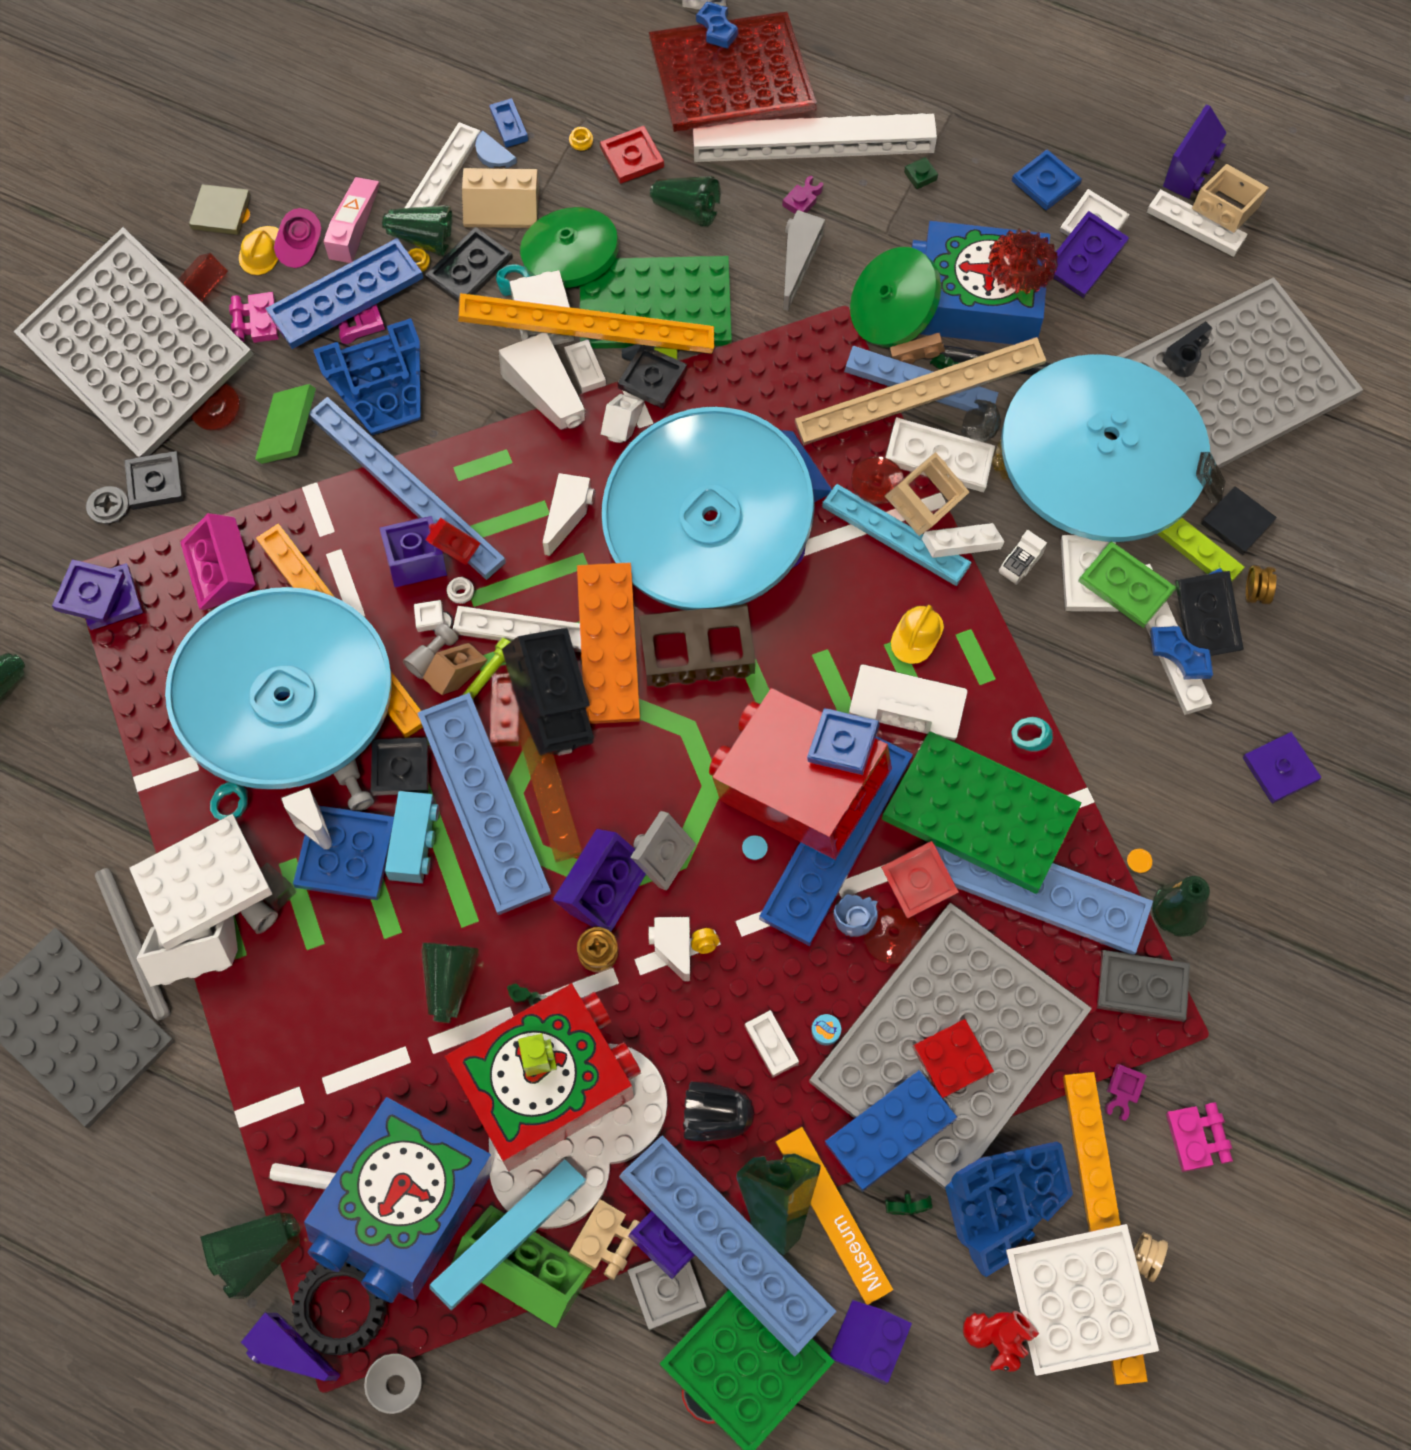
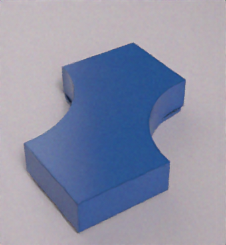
M707 1L696 14V22L704 25L708 30L706 42L728 48L737 37L738 27L726 19L728 7Z
M1179 626L1151 628L1153 656L1165 657L1174 662L1180 669L1184 680L1212 678L1210 650L1198 648L1189 643L1182 635Z

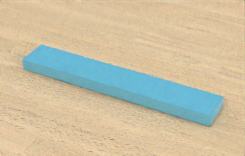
M838 484L835 485L822 504L824 509L955 586L958 585L971 566V562L960 555L932 558L922 541L923 534L918 536L912 527Z
M564 1159L430 1284V1289L450 1310L454 1309L586 1183V1179Z

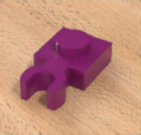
M813 176L807 177L805 186L802 188L797 184L783 199L782 206L796 214L797 210L807 213L816 204L817 196L822 193L823 183L820 182L818 186H811L813 184Z
M1116 1064L1107 1092L1113 1094L1114 1098L1106 1104L1105 1114L1111 1115L1114 1107L1118 1106L1121 1109L1119 1119L1126 1121L1130 1114L1128 1102H1138L1147 1075Z

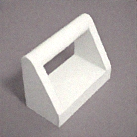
M307 788L282 798L284 807L296 828L323 849H329L332 846V841L320 807L311 790Z

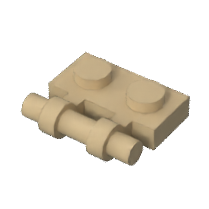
M599 1200L570 1250L569 1256L593 1270L597 1268L601 1260L609 1265L604 1275L614 1280L619 1270L623 1271L627 1264L625 1259L632 1247L637 1246L628 1235L640 1222L633 1220L629 1229L622 1227L621 1223L626 1214ZM616 1236L622 1241L616 1252L612 1253L607 1248L613 1237Z

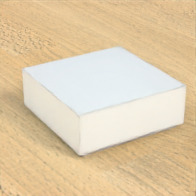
M441 600L414 604L418 632L434 630L440 623H444Z

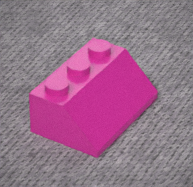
M208 513L180 542L199 610L222 605L231 599L246 594L255 585L235 517Z

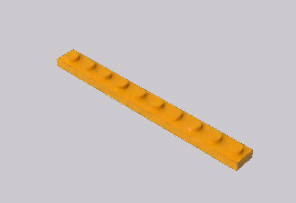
M460 293L459 322L711 354L714 349V326Z
M279 524L256 538L292 588L315 590L333 596ZM391 672L392 691L387 714L404 737L407 738L423 727L418 716V712L421 710Z
M1091 1072L1065 1075L1063 1081L1088 1230L1092 1232L1120 1226L1095 1074ZM1143 1354L1111 1361L1114 1385L1148 1382Z

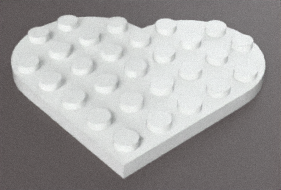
M608 1044L610 1049L617 1046V1044ZM629 1048L641 1070L640 1075L629 1080L634 1094L632 1100L508 1172L489 1137L491 1184L498 1200L507 1211L513 1208L564 1159L586 1179V1183L539 1228L553 1229L568 1226L585 1217L594 1208L606 1190L610 1175V1164L626 1162L643 1153L658 1137L664 1125L667 1113L666 1089L661 1075L648 1058L638 1051Z

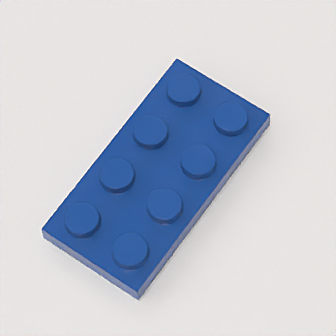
M919 1070L827 1139L825 1144L863 1192L956 1121L957 1116Z

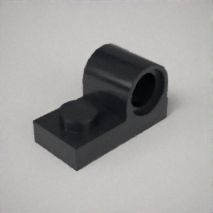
M1205 321L1170 345L1162 362L1180 377L1193 375L1202 355L1201 350L1209 343L1210 340L1208 338L1213 328Z

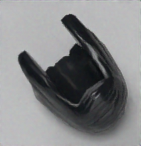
M691 1081L689 1083L684 1103L686 1107L683 1129L685 1130L684 1139L704 1142L734 1138L745 1133L752 1125L755 1112L751 1099L745 1093L709 1082Z

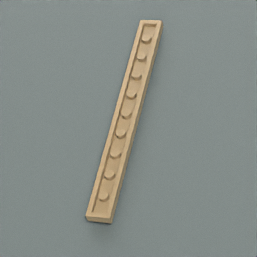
M1036 337L796 418L795 424L803 445L1043 365L1046 362V358Z

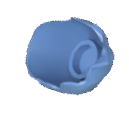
M845 895L834 909V918L838 929L850 937L867 934L873 929L878 918L877 901H872L870 897L862 899L857 895Z

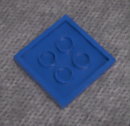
M319 806L332 841V846L329 849H323L307 835L304 836L293 886L299 889L378 900L386 868L394 817Z

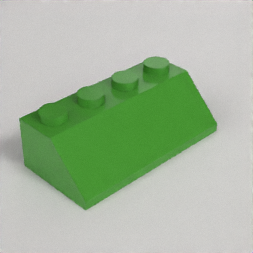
M490 1205L462 1237L452 1263L505 1214ZM534 1232L490 1273L482 1283L544 1322L557 1328L570 1310L593 1269L569 1256L567 1251Z

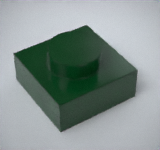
M926 157L905 166L904 173L916 190L938 179V173Z

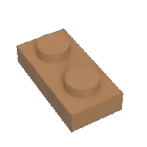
M936 333L890 347L893 359L913 364L915 360L921 358L937 357L940 353L945 352V347L940 333Z

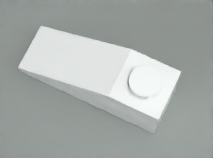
M559 473L543 539L545 555L550 556L585 516L588 504H593L595 489H591L590 478Z

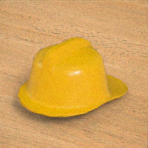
M272 226L259 227L245 236L241 243L239 263L245 272L251 275H262L274 268L278 261L274 250L278 228Z
M931 605L927 607L917 606L908 610L894 631L891 639V648L894 655L902 662L915 664L926 660L939 641L944 629L943 620L938 613L932 610Z

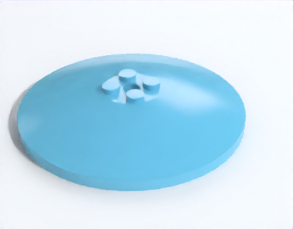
M1081 355L1055 362L1035 373L1022 385L1011 401L1003 423L1001 447L1004 465L1013 486L1032 510L1052 525L1068 533L1091 540L1104 542L1134 541L1152 536L1169 528L1179 521L1196 502L1209 472V438L1202 417L1195 405L1169 378L1131 359L1111 355ZM1112 432L1116 435L1117 439L1110 440L1105 437L1104 433Z
M702 407L682 411L658 421L640 433L627 446L615 463L608 477L602 501L603 532L615 562L631 563L632 584L645 595L660 603L682 610L741 605L766 593L781 581L796 564L809 539L814 517V494L811 479L805 462L794 444L768 421L742 410L724 407ZM714 510L718 513L715 520H704V515L707 511Z
M292 587L270 588L247 593L227 601L209 612L187 633L178 646L168 670L165 692L166 707L178 740L188 754L204 769L215 776L241 786L258 789H286L306 785L330 776L345 767L365 750L379 731L387 714L392 691V676L389 659L380 636L368 620L353 607L331 595L315 590ZM280 692L290 693L287 700L278 701L275 699Z

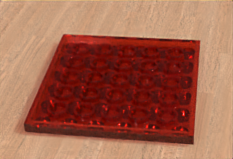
M787 11L728 20L738 27V35L728 48L706 42L708 30L702 24L649 32V41L673 132L817 110V101Z

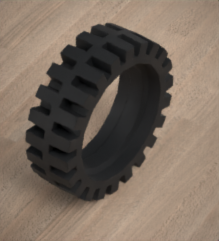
M345 1262L339 1272L332 1271L321 1264L317 1265L316 1269L310 1270L306 1274L307 1277L300 1281L298 1284L299 1289L294 1293L293 1321L298 1329V1333L311 1347L326 1354L346 1355L365 1348L379 1334L378 1331L380 1327H383L384 1317L387 1315V1301L378 1298L366 1289L369 1295L370 1310L365 1323L357 1332L348 1337L334 1339L324 1336L316 1329L311 1319L310 1304L314 1293L320 1285L333 1277L339 1276L355 1278L361 1283L366 1273Z

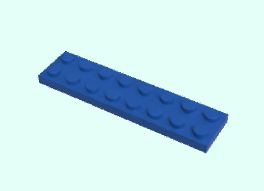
M877 736L875 737L876 739L888 744L892 770L836 859H833L800 842L759 915L760 921L808 946L812 943L913 754Z

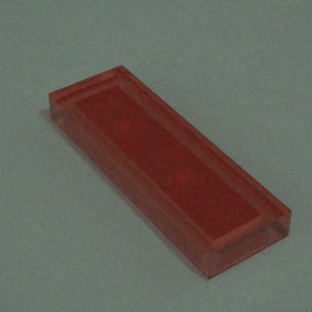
M509 673L492 674L491 747L519 746L520 708L515 698Z

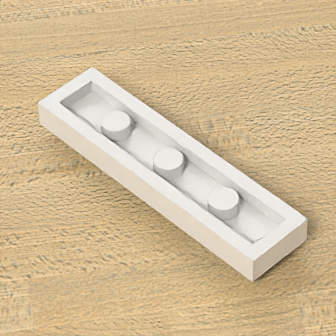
M1160 189L1149 205L1147 213L1233 257L1236 255L1246 240L1247 233L1239 229L1235 233L1229 231L1193 210L1192 205Z

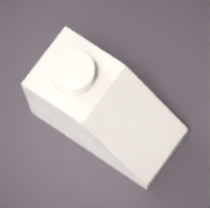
M619 394L606 406L601 435L608 436L610 441L619 443L631 437L643 408L644 400Z
M689 917L655 918V927H649V944H655V954L683 981H690Z

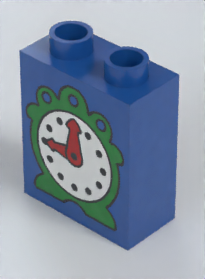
M929 221L926 241L913 240L912 248L921 251L935 263L941 278V296L933 318L920 334L933 335L940 333L941 337L1012 345L1038 338L1044 319L1050 234Z
M386 1097L304 1221L308 1239L313 1243L308 1250V1254L316 1262L335 1272H339L345 1262L366 1273L361 1281L363 1287L384 1301L392 1303L399 1292L415 1301L489 1180L491 1154Z

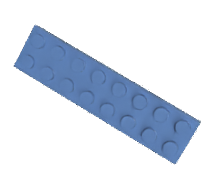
M470 693L418 712L497 914L500 915L550 895V888Z
M935 846L956 888L1132 955L1136 953L1153 903L1152 900L1052 863L1038 894H1034Z
M663 1135L619 1176L794 1357L835 1314L836 1310Z

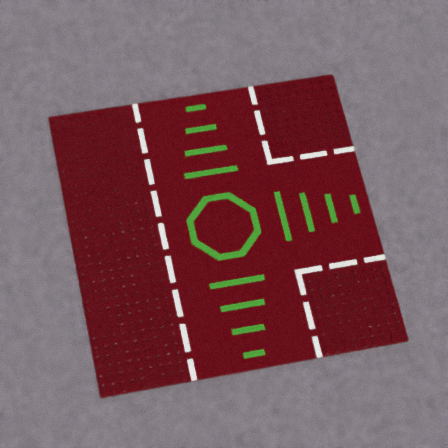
M841 306L713 349L712 354L701 353L680 360L687 364V371L665 407L662 409L644 400V405L633 434L626 441L620 443L613 442L608 439V436L601 435L606 406L619 394L640 399L618 389L617 381L578 395L584 407V421L574 428L567 427L561 430L542 412L534 409L394 456L396 460L505 558L506 563L487 580L469 563L465 565L442 551L447 575L394 587L379 528L419 518L364 467L221 515L235 517L255 582V585L247 593L270 588L291 587L256 539L279 524L333 596L353 607L373 626L386 649L391 672L419 709L423 711L462 696L494 657L495 646L499 640L457 635L458 640L453 645L444 644L437 652L469 643L488 660L458 690L441 695L433 690L425 679L416 677L403 664V660L421 645L427 647L437 637L433 630L417 631L414 604L441 600L443 611L448 612L453 619L452 630L458 606L580 623L577 565L616 563L607 546L602 525V501L608 477L622 452L640 433L651 425L673 414L702 407H724L751 413L768 421L779 430L793 431L832 490L838 484L910 526L885 497L887 493L911 473L910 471L884 464L896 417L904 419L902 413H898L803 445L795 424L796 418L888 388L887 385L844 372L853 346L868 351L870 349L865 339L855 330L849 307ZM559 473L590 478L591 489H595L593 504H588L585 516L550 556L545 555L543 539ZM920 474L908 484L932 514L946 503L940 490L928 476ZM826 496L814 502L812 528L802 561L766 593L744 603L747 604L756 662L755 674H750L746 678L723 677L719 681L697 680L692 684L670 683L660 688L647 686L639 616L687 610L660 603L645 595L632 584L640 721L590 724L594 736L593 743L589 746L577 748L569 754L560 756L554 754L539 755L517 704L506 662H503L474 697L473 703L551 894L500 915L497 914L430 745L428 793L424 794L433 795L435 803L439 805L438 820L433 821L431 831L435 832L433 848H428L427 857L430 858L429 874H424L423 883L389 880L385 872L378 900L299 889L293 886L305 834L296 828L284 807L282 798L309 788L319 806L350 810L348 801L352 796L347 785H340L334 774H331L316 782L286 789H258L244 786L248 791V805L244 813L236 818V821L272 892V895L261 901L276 911L278 916L271 927L257 934L241 914L242 911L233 915L238 950L232 966L223 971L213 970L195 977L194 980L293 1305L294 1293L299 1289L298 1284L307 1277L306 1274L310 1270L313 1271L319 1265L308 1254V1250L313 1243L308 1239L304 1221L325 1189L274 1181L270 1179L272 1165L277 1163L337 1173L386 1097L489 1153V1136L446 1060L445 1055L531 1007L529 1000L515 1003L509 996L508 985L516 983L519 987L527 988L530 993L537 992L540 995H547V997L571 983L581 999L595 992L612 1022L600 1029L607 1044L619 1045L624 1042L627 1047L638 1051L652 1062L664 1082L667 1095V1113L662 1130L652 1144L663 1135L749 1223L807 1200L775 1143L803 1127L836 1188L853 1181L826 1146L825 1141L855 1118L810 1084L809 1080L949 903L953 904L1092 1008L1011 1117L1066 1096L1063 1081L1065 1075L1094 1072L1096 1083L1112 1077L1116 1064L1133 1069L1205 1040L1209 1036L1208 1029L1189 991L1187 1014L1184 1022L1098 1009L1097 999L1101 954L1103 950L1125 953L1118 949L957 888L958 893L909 918L906 917L881 867L928 842L883 821L882 817L928 735L926 733L879 722L880 726L876 736L913 754L810 946L759 920V915L800 842L721 802L712 778L713 776L709 774L711 761L715 753L723 745L732 748L742 733L739 731L738 725L743 711L752 701L761 704L771 688L822 713L824 708L849 714L861 665L967 689L957 738L955 740H948L1082 802L1053 863L1141 896L971 553L959 554L969 560L971 566L958 585L955 586L824 509L822 504L827 498ZM714 510L707 511L704 515V520L713 521L718 513ZM949 511L927 531L958 528ZM199 522L81 561L109 569L127 563L130 567L143 610L141 614L90 630L88 627L156 854L220 821L214 818L210 811V801L215 791L222 784L229 782L204 769L188 754L175 734L166 707V680L171 661L178 646L197 622L218 607L199 610L180 543ZM463 577L473 584L474 595L468 602L459 604L451 601L448 597L447 587L454 578ZM459 589L456 593L462 594L465 590ZM931 605L932 610L938 613L943 620L944 629L939 641L926 660L915 664L902 662L894 655L891 648V639L894 631L908 610L917 606L927 607ZM737 627L711 629L708 631L710 657L713 662L739 660L743 657L740 631ZM683 633L654 637L655 659L658 668L679 667L689 663L686 637ZM575 652V656L582 676L581 652ZM289 696L284 697V698H282V699H280V700H278V701L287 700V699L289 698ZM386 714L373 740L402 739L405 737L389 715ZM1029 717L1043 719L1048 723L1053 732L1051 745L1040 751H1028L1017 747L1013 743L1011 734L1014 725L1021 719ZM1025 725L1019 729L1018 737L1022 741H1033L1035 738H1040L1042 729L1036 725ZM422 727L407 738H427ZM371 741L365 750L355 758L360 777L357 779L362 792H369L374 800L370 807L360 812L394 817L398 795L373 796L371 793ZM234 792L230 795H225L219 801V812L222 815H230L235 812L240 800L239 796ZM659 812L669 813L696 843L694 849L667 890L659 888L645 875L611 931L618 945V958L615 964L609 970L603 972H592L586 969L580 962L577 942L586 930L593 927L570 915L553 901L554 896L596 829L616 832L634 848L635 838L640 834H646ZM750 836L762 837L768 847L766 854L757 860L746 857L742 850V845L746 838ZM845 895H857L862 899L870 897L872 901H877L878 918L873 929L867 934L850 937L838 929L834 918V909ZM1149 913L1134 955L1173 961ZM689 917L690 981H683L655 954V944H649V927H655V918ZM704 928L713 929L720 941L715 949L707 954L696 952L691 947L692 934ZM770 1010L799 1060V1064L775 1077H772L745 1028V1023ZM820 1015H832L840 1022L841 1034L834 1044L821 1045L812 1036L813 1022ZM691 1081L709 1082L745 1093L751 1099L755 1112L752 1125L745 1133L734 1138L704 1142L684 1139L685 1130L683 1129L684 1110L686 1109L684 1103L689 1083ZM640 1155L626 1162L610 1164L609 1181L601 1198L605 1203L626 1214L621 1223V1226L629 1229L633 1220L641 1222L652 1211L619 1177ZM490 1178L415 1301L399 1292L392 1303L386 1302L387 1315L384 1317L383 1327H380L378 1331L379 1334L369 1342V1345L355 1353L331 1355L316 1350L341 1375L334 1381L316 1379L320 1392L328 1393L365 1378L371 1365L385 1355L400 1354L413 1359L529 1312L482 1282L452 1310L430 1289V1284L451 1265L462 1237L490 1205L504 1214L508 1212L498 1200ZM594 1208L585 1217L573 1224L553 1229L538 1228L535 1232L569 1253ZM614 1236L607 1250L615 1253L622 1240ZM633 1246L625 1259L627 1261L623 1271L619 1270L617 1276L652 1260L638 1246ZM601 1260L597 1268L592 1270L581 1290L609 1280L610 1278L604 1275L609 1264ZM348 1276L333 1277L322 1283L314 1293L310 1304L311 1319L316 1329L324 1336L334 1339L348 1337L357 1332L365 1323L370 1310L369 1295L366 1289L357 1279Z

